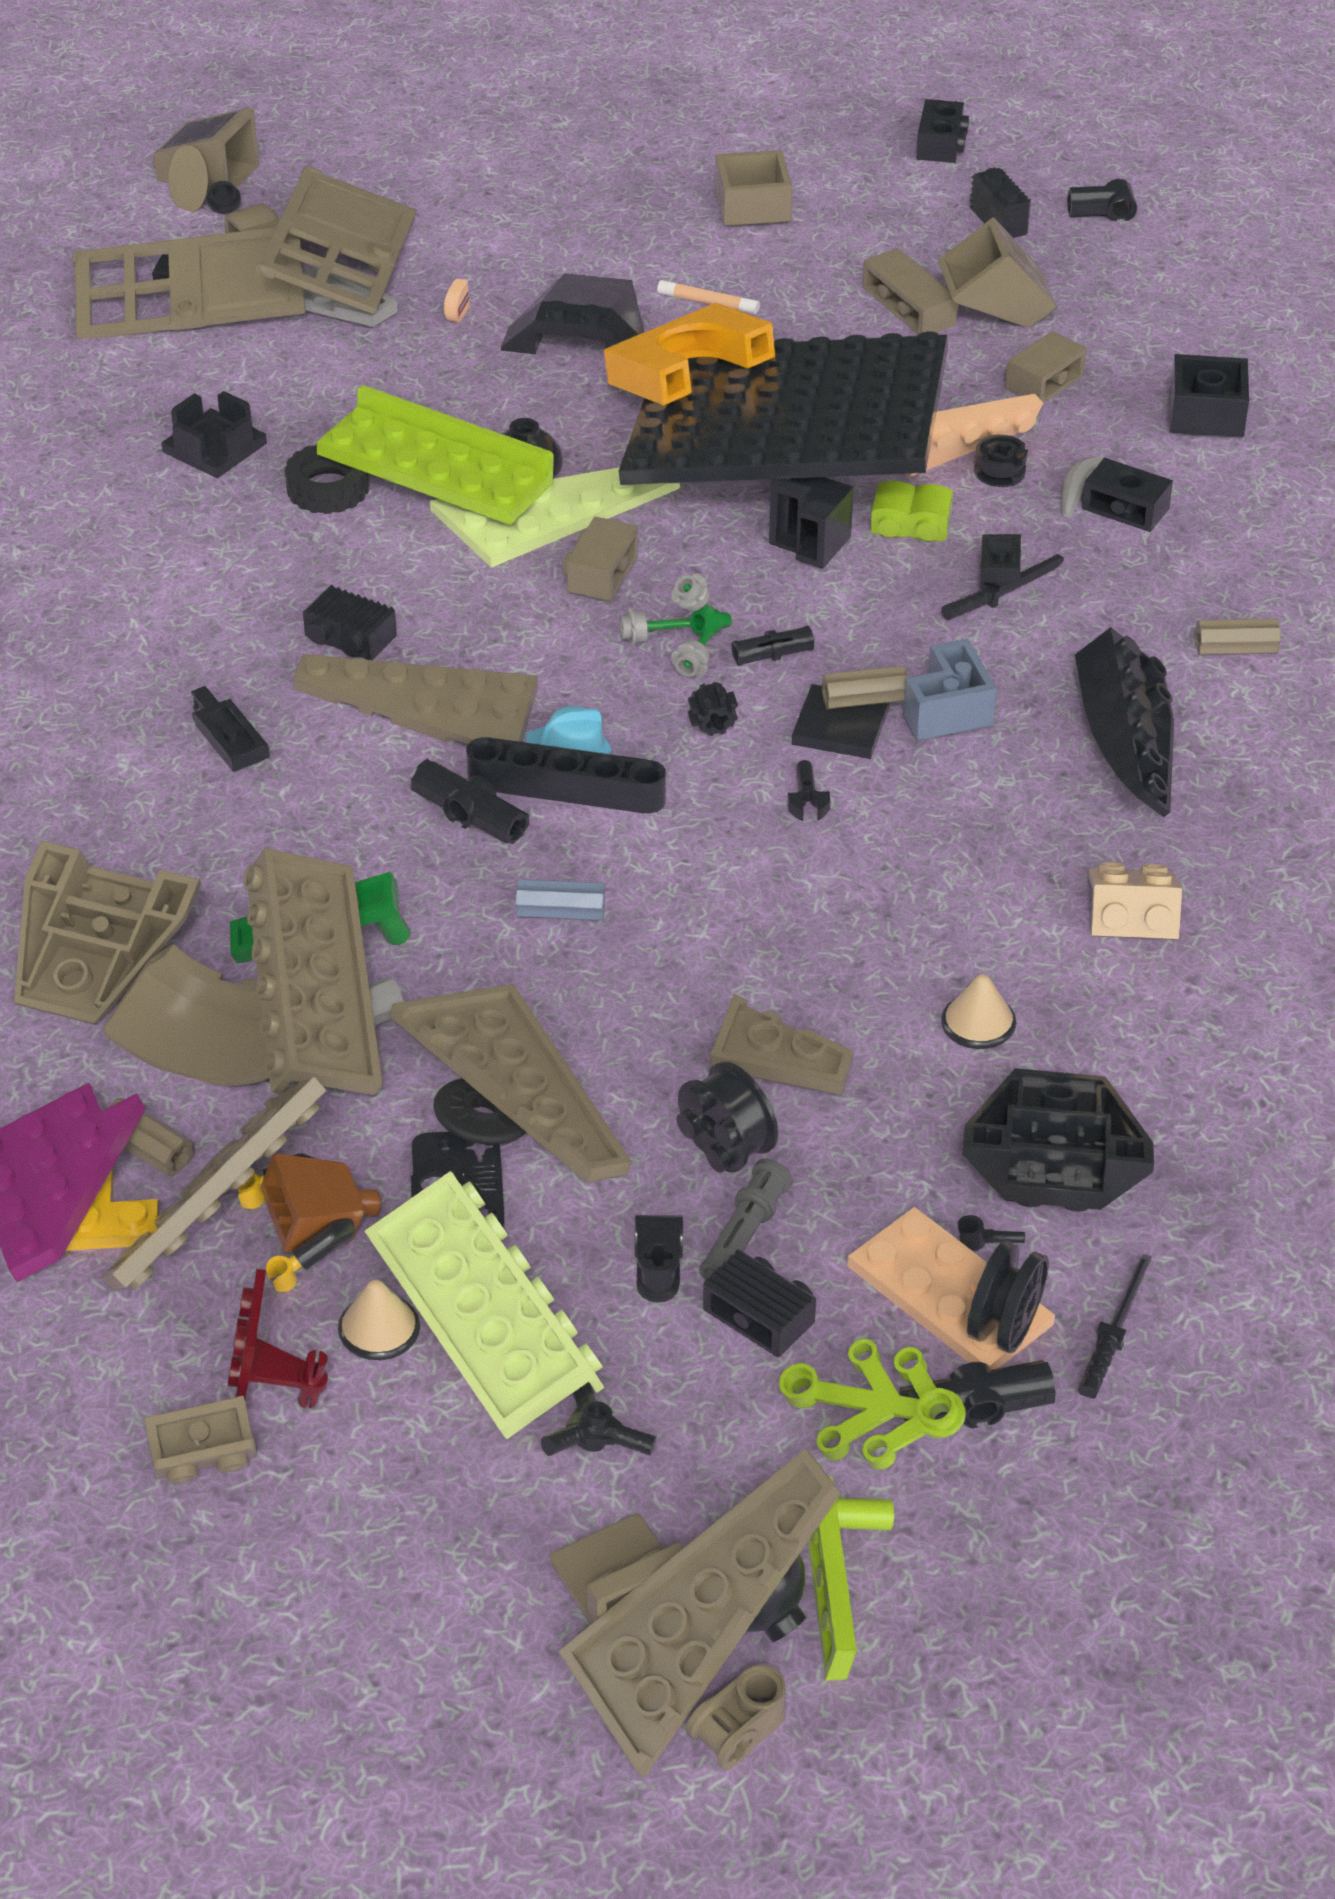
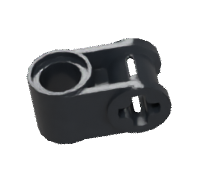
M635 1215L636 1286L638 1293L642 1298L650 1302H666L675 1297L680 1287V1258L683 1257V1215Z

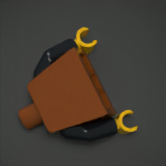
M297 1153L295 1155L273 1154L269 1166L263 1169V1175L258 1176L254 1173L238 1188V1198L242 1207L254 1209L261 1206L264 1201L266 1202L284 1252H293L294 1254L290 1258L274 1256L267 1262L266 1273L268 1279L276 1277L273 1285L277 1292H286L294 1288L297 1283L295 1271L303 1267L307 1270L329 1253L351 1242L362 1217H376L381 1206L378 1190L357 1189L349 1167L346 1164L316 1159L304 1153Z

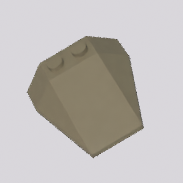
M41 840L24 881L14 1003L19 1006L97 1025L131 987L148 960L157 955L184 924L201 886L200 879L160 869L154 882L90 866L79 849Z

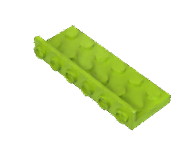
M361 385L357 389V407L317 441V455L509 525L553 484L554 455L551 451L365 385Z

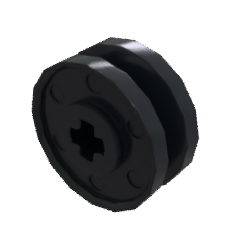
M1002 1241L991 1255L979 1280L968 1316L967 1334L969 1338L982 1342L988 1338L996 1325H998V1349L1007 1353H1014L1023 1342L1037 1313L1048 1277L1049 1259L1046 1255L1032 1252L1021 1268L1018 1269L1020 1253L1018 1245L1009 1241Z

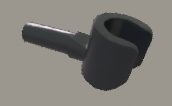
M975 1215L963 1216L958 1220L960 1242L972 1251L982 1249L986 1243L993 1244L994 1242L1001 1243L1002 1241L1025 1243V1232L984 1229L983 1221Z

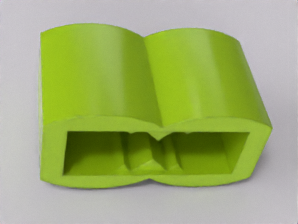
M902 481L878 483L871 511V533L880 534L885 537L910 536L911 538L924 541L947 540L953 511V490L937 484H924L915 487Z

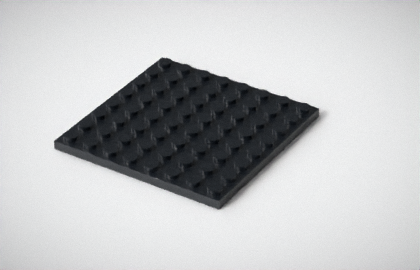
M927 331L919 333L917 336L903 337L898 333H888L880 338L851 335L845 339L830 340L828 337L819 336L811 338L809 341L796 342L790 338H781L774 341L775 357L750 368L714 357L689 358L691 394L665 405L644 398L618 471L620 485L926 473L948 352L947 334L938 335L936 332Z

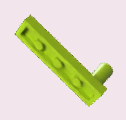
M838 1497L807 1542L825 1681L847 1679L857 1653L840 1529L890 1531L894 1523V1505L891 1499Z

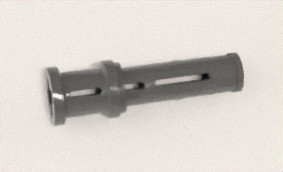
M761 1159L756 1162L752 1169L753 1178L747 1187H743L738 1191L735 1197L736 1210L720 1233L706 1259L700 1265L699 1273L704 1279L710 1278L712 1272L716 1273L718 1267H722L724 1261H728L737 1249L744 1252L760 1223L771 1220L776 1211L775 1203L780 1194L787 1192L793 1183L792 1175L782 1164L770 1159Z

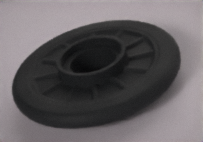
M463 1078L453 1080L444 1085L434 1098L433 1108L438 1121L449 1132L464 1140L479 1144H504L519 1139L526 1133V1131ZM474 1108H488L492 1110L493 1113L480 1112L475 1110Z

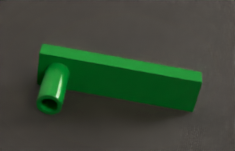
M391 871L355 882L361 927L375 923L386 941L390 944L401 945L407 941L411 931L399 913L398 885ZM247 916L230 921L231 956L236 963L252 961L254 940L252 926L248 924Z

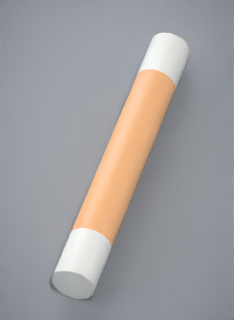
M660 280L657 288L659 294L709 305L716 302L756 315L760 309V301Z

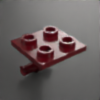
M256 1268L253 1288L243 1287L239 1317L247 1319H237L233 1343L234 1350L227 1386L237 1387L235 1397L244 1396V1399H246L249 1381L300 1388L298 1404L306 1408L307 1399L310 1397L309 1408H312L318 1403L320 1393L327 1386L328 1374L325 1371L328 1357L326 1353L320 1351L318 1361L315 1363L316 1350H312L307 1354L306 1361L257 1338L266 1270Z

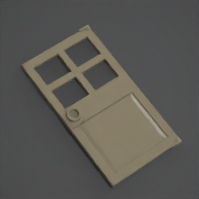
M305 166L264 255L256 266V272L271 279L276 277L375 315L417 210L322 174L321 170ZM288 233L329 248L325 258L284 243ZM339 252L368 263V267L371 270L378 272L377 277L336 263ZM280 253L320 268L317 277L313 278L276 264L275 261L278 254ZM330 273L372 288L368 298L326 283Z
M276 227L73 251L72 255L75 267L77 339L115 337L165 330L176 331L201 328L206 325L306 314L304 288L276 277L271 279L256 272V266L261 261ZM288 233L284 243L301 249L303 241L302 238ZM280 253L278 254L275 261L276 264L303 274L302 261ZM169 254V278L136 282L135 258ZM124 259V284L91 288L90 263ZM170 291V316L137 320L136 295ZM125 297L124 322L91 325V300Z

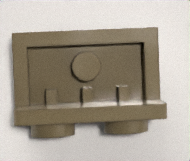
M244 1396L144 1418L156 1480L167 1477L168 1484L184 1483L197 1478V1470L217 1466L220 1473L232 1472L247 1467V1459L256 1457V1445L252 1437Z

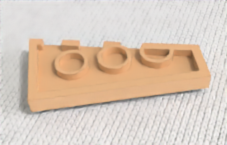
M1036 394L938 411L936 413L926 470L975 451L977 443L990 435L1012 436L1017 433L1027 432L1036 423V417L1043 402ZM912 473V474H906V475L909 476V477H911V476H914V475L919 474V473Z

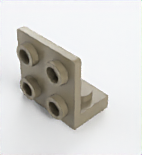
M634 1514L550 1554V1564L591 1625L684 1547L680 1542H677L663 1549L642 1516Z

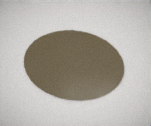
M184 145L175 152L171 160L169 188L175 205L194 213L201 207L206 197L208 173L204 158L199 150L192 145Z

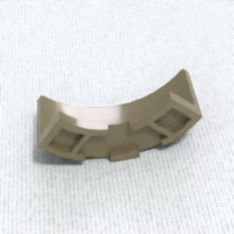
M174 944L148 960L103 1027L104 1035L115 1044L143 1062L163 1071L219 1086L248 1085L269 1078V1075L264 1070L266 1045L265 1037H262L260 1033L262 1010L261 1001L256 996L258 979H243L241 984L223 981L221 972L192 959Z

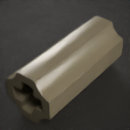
M1278 619L1198 620L1196 622L1195 644L1198 655L1279 653L1281 633Z
M895 666L822 675V695L826 710L904 701L905 680L908 678L905 667Z
M116 1098V1100H115L110 1106L105 1107V1109H107V1108H109V1107H111V1106H113V1105H115V1104H117V1103H119V1102H121V1101H123V1100H125V1099H124V1098ZM146 1111L124 1147L157 1170L171 1177L189 1164L194 1154L192 1140Z

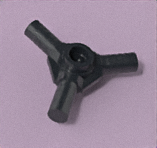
M587 1382L573 1392L577 1408L572 1413L566 1427L541 1439L542 1450L548 1456H552L575 1445L586 1451L597 1452L604 1449L605 1445L614 1446L615 1444L651 1456L657 1436L622 1425L620 1421L612 1416V1409L607 1404L596 1401L592 1387Z

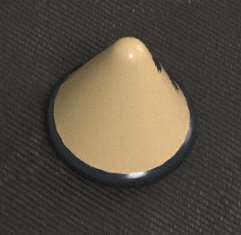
M985 974L977 975L956 998L946 1005L941 1016V1023L945 1034L957 1044L972 1049H988L1003 1044L1012 1036L1017 1024L1013 1009L1005 1002L990 977Z
M380 1280L368 1282L354 1302L342 1312L338 1322V1334L344 1347L356 1356L368 1360L381 1361L402 1355L416 1342L420 1331L419 1316L415 1309L407 1301L399 1298Z

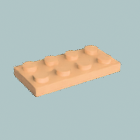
M913 1207L848 1255L847 1266L968 1363L983 1362L989 1365L991 1370L998 1369L1054 1325L1055 1314L1040 1303L1028 1333L1014 1353H1007L998 1349V1325H996L985 1341L979 1342L969 1338L967 1334L968 1316L975 1291L987 1262L916 1207Z

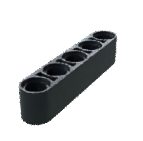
M491 737L474 739L466 748L468 779L474 775L484 777L494 787L496 793L647 814L658 812L666 804V769L657 761Z

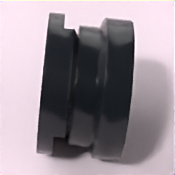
M1001 434L990 435L981 439L977 443L974 473L976 478L982 483L993 487H1010L1020 483L1026 474L1028 449H1025V443L1013 436Z

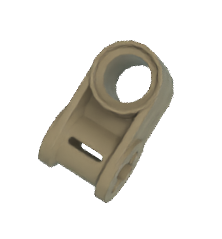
M761 1664L749 1667L718 1694L704 1701L693 1712L686 1724V1733L694 1740L701 1739L717 1755V1762L723 1769H732L747 1757L756 1745L778 1729L784 1722L786 1716V1686L783 1676L772 1666ZM760 1697L770 1699V1701L764 1703H758L752 1700Z

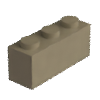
M899 248L864 260L862 288L917 335L927 331L937 333L956 326L959 304L952 299L949 290Z

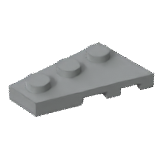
M313 267L303 274L316 278L320 268ZM330 273L326 282L368 298L372 289L333 273ZM304 288L305 311L370 327L376 326L398 312L397 300L386 294H383L376 314L373 315Z

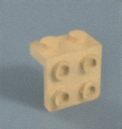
M1101 862L1099 863V868L1089 869L1088 878L1093 889L1091 935L1179 939L1182 886L1175 873L1168 871V866L1162 864H1143L1142 870L1125 869V865L1122 863Z

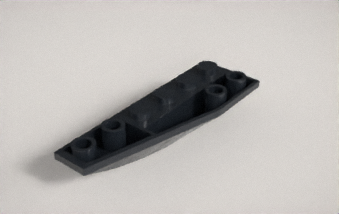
M1110 627L1075 654L1084 709L1092 734L1104 758L1117 777L1139 800L1165 817L1170 813L1174 739V717L1171 707L1173 699L1167 688L1165 678L1167 671L1157 657H1149L1139 649L1131 637H1123Z

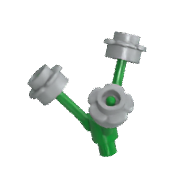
M698 573L693 574V576L685 574L676 581L671 597L673 602L679 604L682 609L694 611L691 618L647 621L644 610L634 611L632 607H629L627 615L620 616V634L622 640L629 639L630 645L635 646L636 642L647 641V630L691 627L695 633L701 634L698 641L688 640L680 644L677 650H673L671 662L681 675L701 677L708 670L709 652L705 647L706 643L722 628L730 627L732 618L728 612H720L707 604L710 591L705 585L707 580L703 575Z

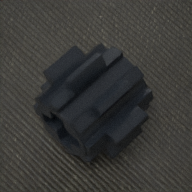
M717 682L699 685L700 688L697 691H693L691 697H688L691 709L688 711L691 725H699L700 730L710 736L717 733L721 735L727 733L726 730L729 727H733L735 721L738 720L735 710L738 703L734 692L727 693L725 687Z

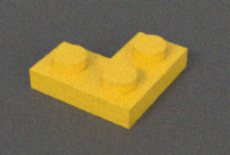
M111 1170L66 1251L130 1247L145 1232L149 1231L152 1234L158 1228L154 1224V1220L159 1216L158 1199L112 1202L114 1176Z

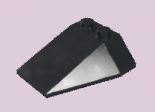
M564 273L508 327L501 345V351L536 355L543 334L605 340L606 349L644 333L632 280Z
M1015 1068L969 1119L964 1128L962 1155L1005 1201L1017 1202L1026 1207H1037L1044 1204L1063 1206L1068 1210L1077 1212L1088 1209L1101 1210L1152 1174L1154 1170L1153 1141L1106 1076Z

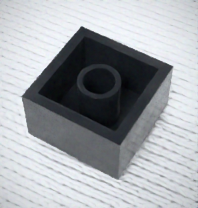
M1175 354L1170 386V433L1244 437L1249 406L1248 358Z

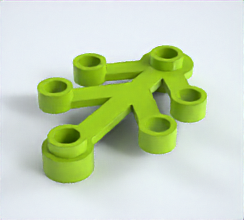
M870 1339L855 1341L849 1348L848 1356L854 1368L858 1372L864 1373L873 1390L821 1381L815 1369L805 1363L789 1366L783 1371L779 1379V1388L787 1402L794 1407L809 1408L820 1402L862 1410V1412L837 1426L825 1427L819 1432L816 1439L817 1446L823 1456L830 1460L844 1458L850 1450V1442L894 1417L910 1419L886 1435L876 1434L864 1442L862 1448L863 1455L868 1464L877 1470L890 1467L896 1459V1451L924 1435L932 1438H945L953 1435L961 1428L966 1417L965 1406L956 1393L943 1388H936L927 1373L926 1360L921 1351L915 1347H905L898 1351L894 1357V1366L903 1380L912 1383L919 1399L898 1394L881 1365L882 1357L876 1344ZM872 1352L871 1356L866 1360H858L862 1353ZM918 1360L914 1367L909 1369L903 1368L906 1362ZM810 1386L803 1393L797 1394L801 1388ZM940 1412H948L943 1418L934 1420ZM840 1439V1442L835 1447H826L830 1440ZM880 1447L887 1448L883 1455L879 1457L872 1456L876 1449Z

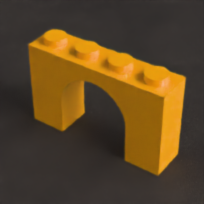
M715 302L604 349L608 384L658 404H668L692 393L688 365L689 358L714 357L750 368L775 357L772 322Z

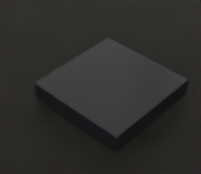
M811 684L792 733V745L871 759L888 714L890 703L826 710L822 686Z

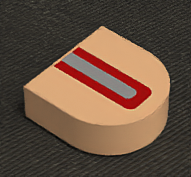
M455 279L446 294L444 315L448 321L460 323L470 307L468 281Z

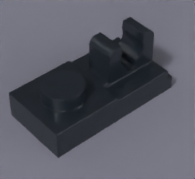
M982 534L981 583L1006 586L1012 582H1020L1021 534Z

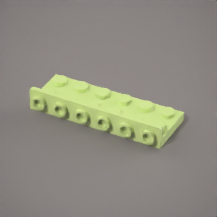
M450 1171L366 1229L365 1233L499 1430L508 1439L587 1382L590 1383L596 1393L605 1388L596 1375V1372L603 1368V1366L587 1343L579 1348L575 1345L572 1338L579 1333L564 1311L561 1309L556 1314L552 1313L547 1305L555 1300L540 1278L536 1277L531 1282L524 1273L531 1267L517 1246L514 1244L506 1249L501 1241L508 1236L492 1212L486 1217L481 1214L479 1209L485 1203L469 1181L461 1186Z

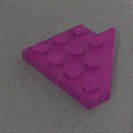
M87 1083L0 1128V1248L8 1270L16 1282L62 1258L146 1110L137 1093L103 1110L95 1090L90 1083Z

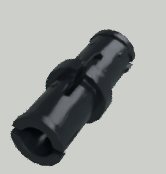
M808 625L778 633L774 629L765 631L764 636L740 641L735 640L731 643L732 656L738 666L769 658L772 661H778L784 655L807 650L812 651L814 649V637Z

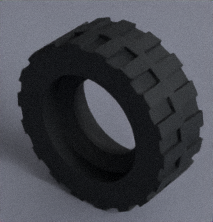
M317 444L314 446L309 445L300 451H296L286 462L287 495L290 497V501L298 505V508L302 510H308L316 514L317 512L324 514L340 513L346 509L356 507L359 502L365 499V495L369 492L367 472L317 455ZM321 474L345 476L338 481L327 483L309 480Z

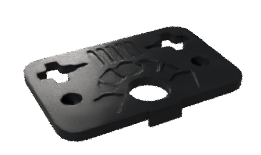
M449 1131L417 1135L412 1141L413 1175H411V1197L424 1190L421 1187L424 1180L430 1177L441 1178L451 1171L461 1186L469 1181L484 1201L488 1214L492 1212L496 1215L497 1220L504 1229L505 1218L500 1144H485L493 1147L485 1149L484 1155H482V1162H478V1156L475 1155V1151L473 1149H466V1147L474 1146V1142L464 1140ZM444 1147L449 1148L448 1150H442Z

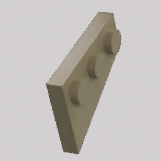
M733 994L710 1055V1068L718 1062L728 1061L741 1067L751 1077L842 1095L853 1064V1051L809 1029L797 1031L783 1024L782 1016L769 1010L762 1014L748 1007L746 999Z

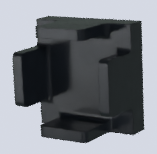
M222 391L217 395L219 411L210 408L203 413L202 397L194 393L172 408L173 434L161 442L162 452L218 479L267 444L266 433L252 426L250 404L247 401Z

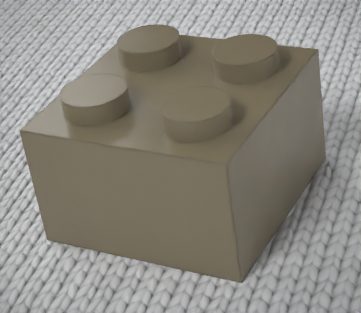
M782 150L715 154V191L724 226L791 221L792 183Z

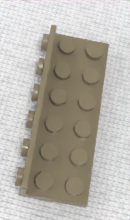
M264 848L255 862L248 865L244 874L243 884L245 890H248L250 907L247 920L248 924L252 926L253 931L252 960L256 962L258 975L256 996L261 1001L262 1010L260 1033L262 1037H265L266 1045L264 1070L269 1075L271 1093L281 1094L291 1081L302 1082L315 1077L324 1087L375 1095L383 1084L353 866Z

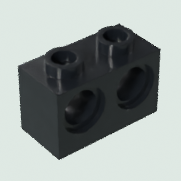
M925 99L918 130L916 160L956 163L958 152L964 153L969 128V116L963 115L964 102Z

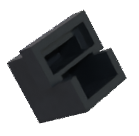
M826 477L775 479L771 483L769 544L796 553V560L823 569L851 537L854 487Z

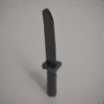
M1056 554L1020 572V582H1012L1006 586L981 583V591L943 605L941 608L942 615L945 619L950 620L981 606L989 605L991 608H995L998 606L999 597L1055 570L1062 564L1064 557Z
M1142 1255L1112 1324L1100 1322L1098 1340L1096 1342L1098 1344L1087 1367V1373H1085L1079 1386L1078 1392L1080 1395L1092 1399L1097 1397L1103 1383V1378H1105L1108 1367L1113 1359L1112 1356H1114L1116 1350H1122L1124 1336L1127 1331L1122 1327L1152 1256Z

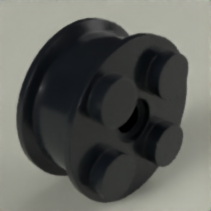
M728 1061L718 1062L712 1066L706 1079L702 1081L689 1080L680 1087L678 1093L680 1114L676 1117L678 1127L687 1138L692 1139L695 1145L706 1154L710 1166L719 1173L723 1171L738 1172L745 1167L748 1156L754 1152L767 1153L776 1146L778 1142V1125L771 1104L757 1082L738 1065Z

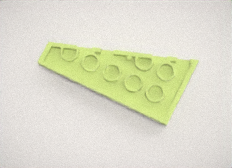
M620 467L553 479V484L511 525L440 499L430 500V511L492 568L587 528L594 516L608 519L680 489V483L620 485L618 472Z

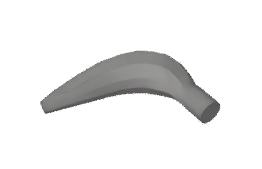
M1093 456L1084 458L1068 471L1062 488L1061 507L1064 517H1072L1083 497L1085 480L1103 460V457Z

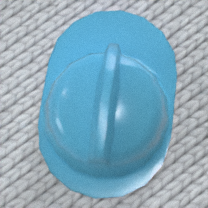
M581 706L562 707L553 713L549 722L544 727L526 734V743L610 754L612 750L603 735L602 718L598 709H588Z

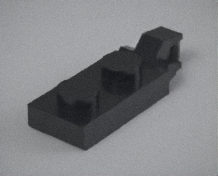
M206 686L191 691L194 700L193 710L195 711L192 713V718L195 725L233 772L270 758L268 744L231 699L218 702Z

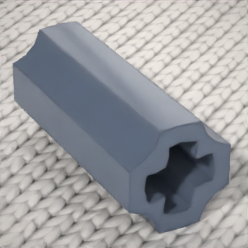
M518 879L516 894L517 917L603 921L605 883Z

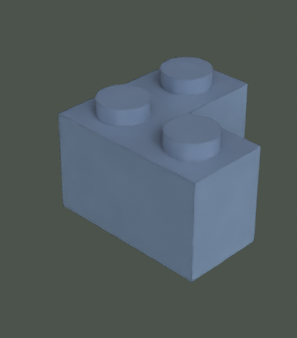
M968 638L931 645L928 674L908 677L905 680L903 716L917 741L994 725L997 687Z

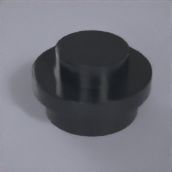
M228 181L217 182L211 186L208 192V206L217 213L233 212L241 203L240 192Z

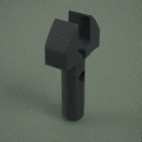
M802 760L796 766L799 792L788 793V811L794 817L803 821V807L806 805V802H810L811 805L817 808V820H820L830 810V792L816 791L812 763L808 760Z

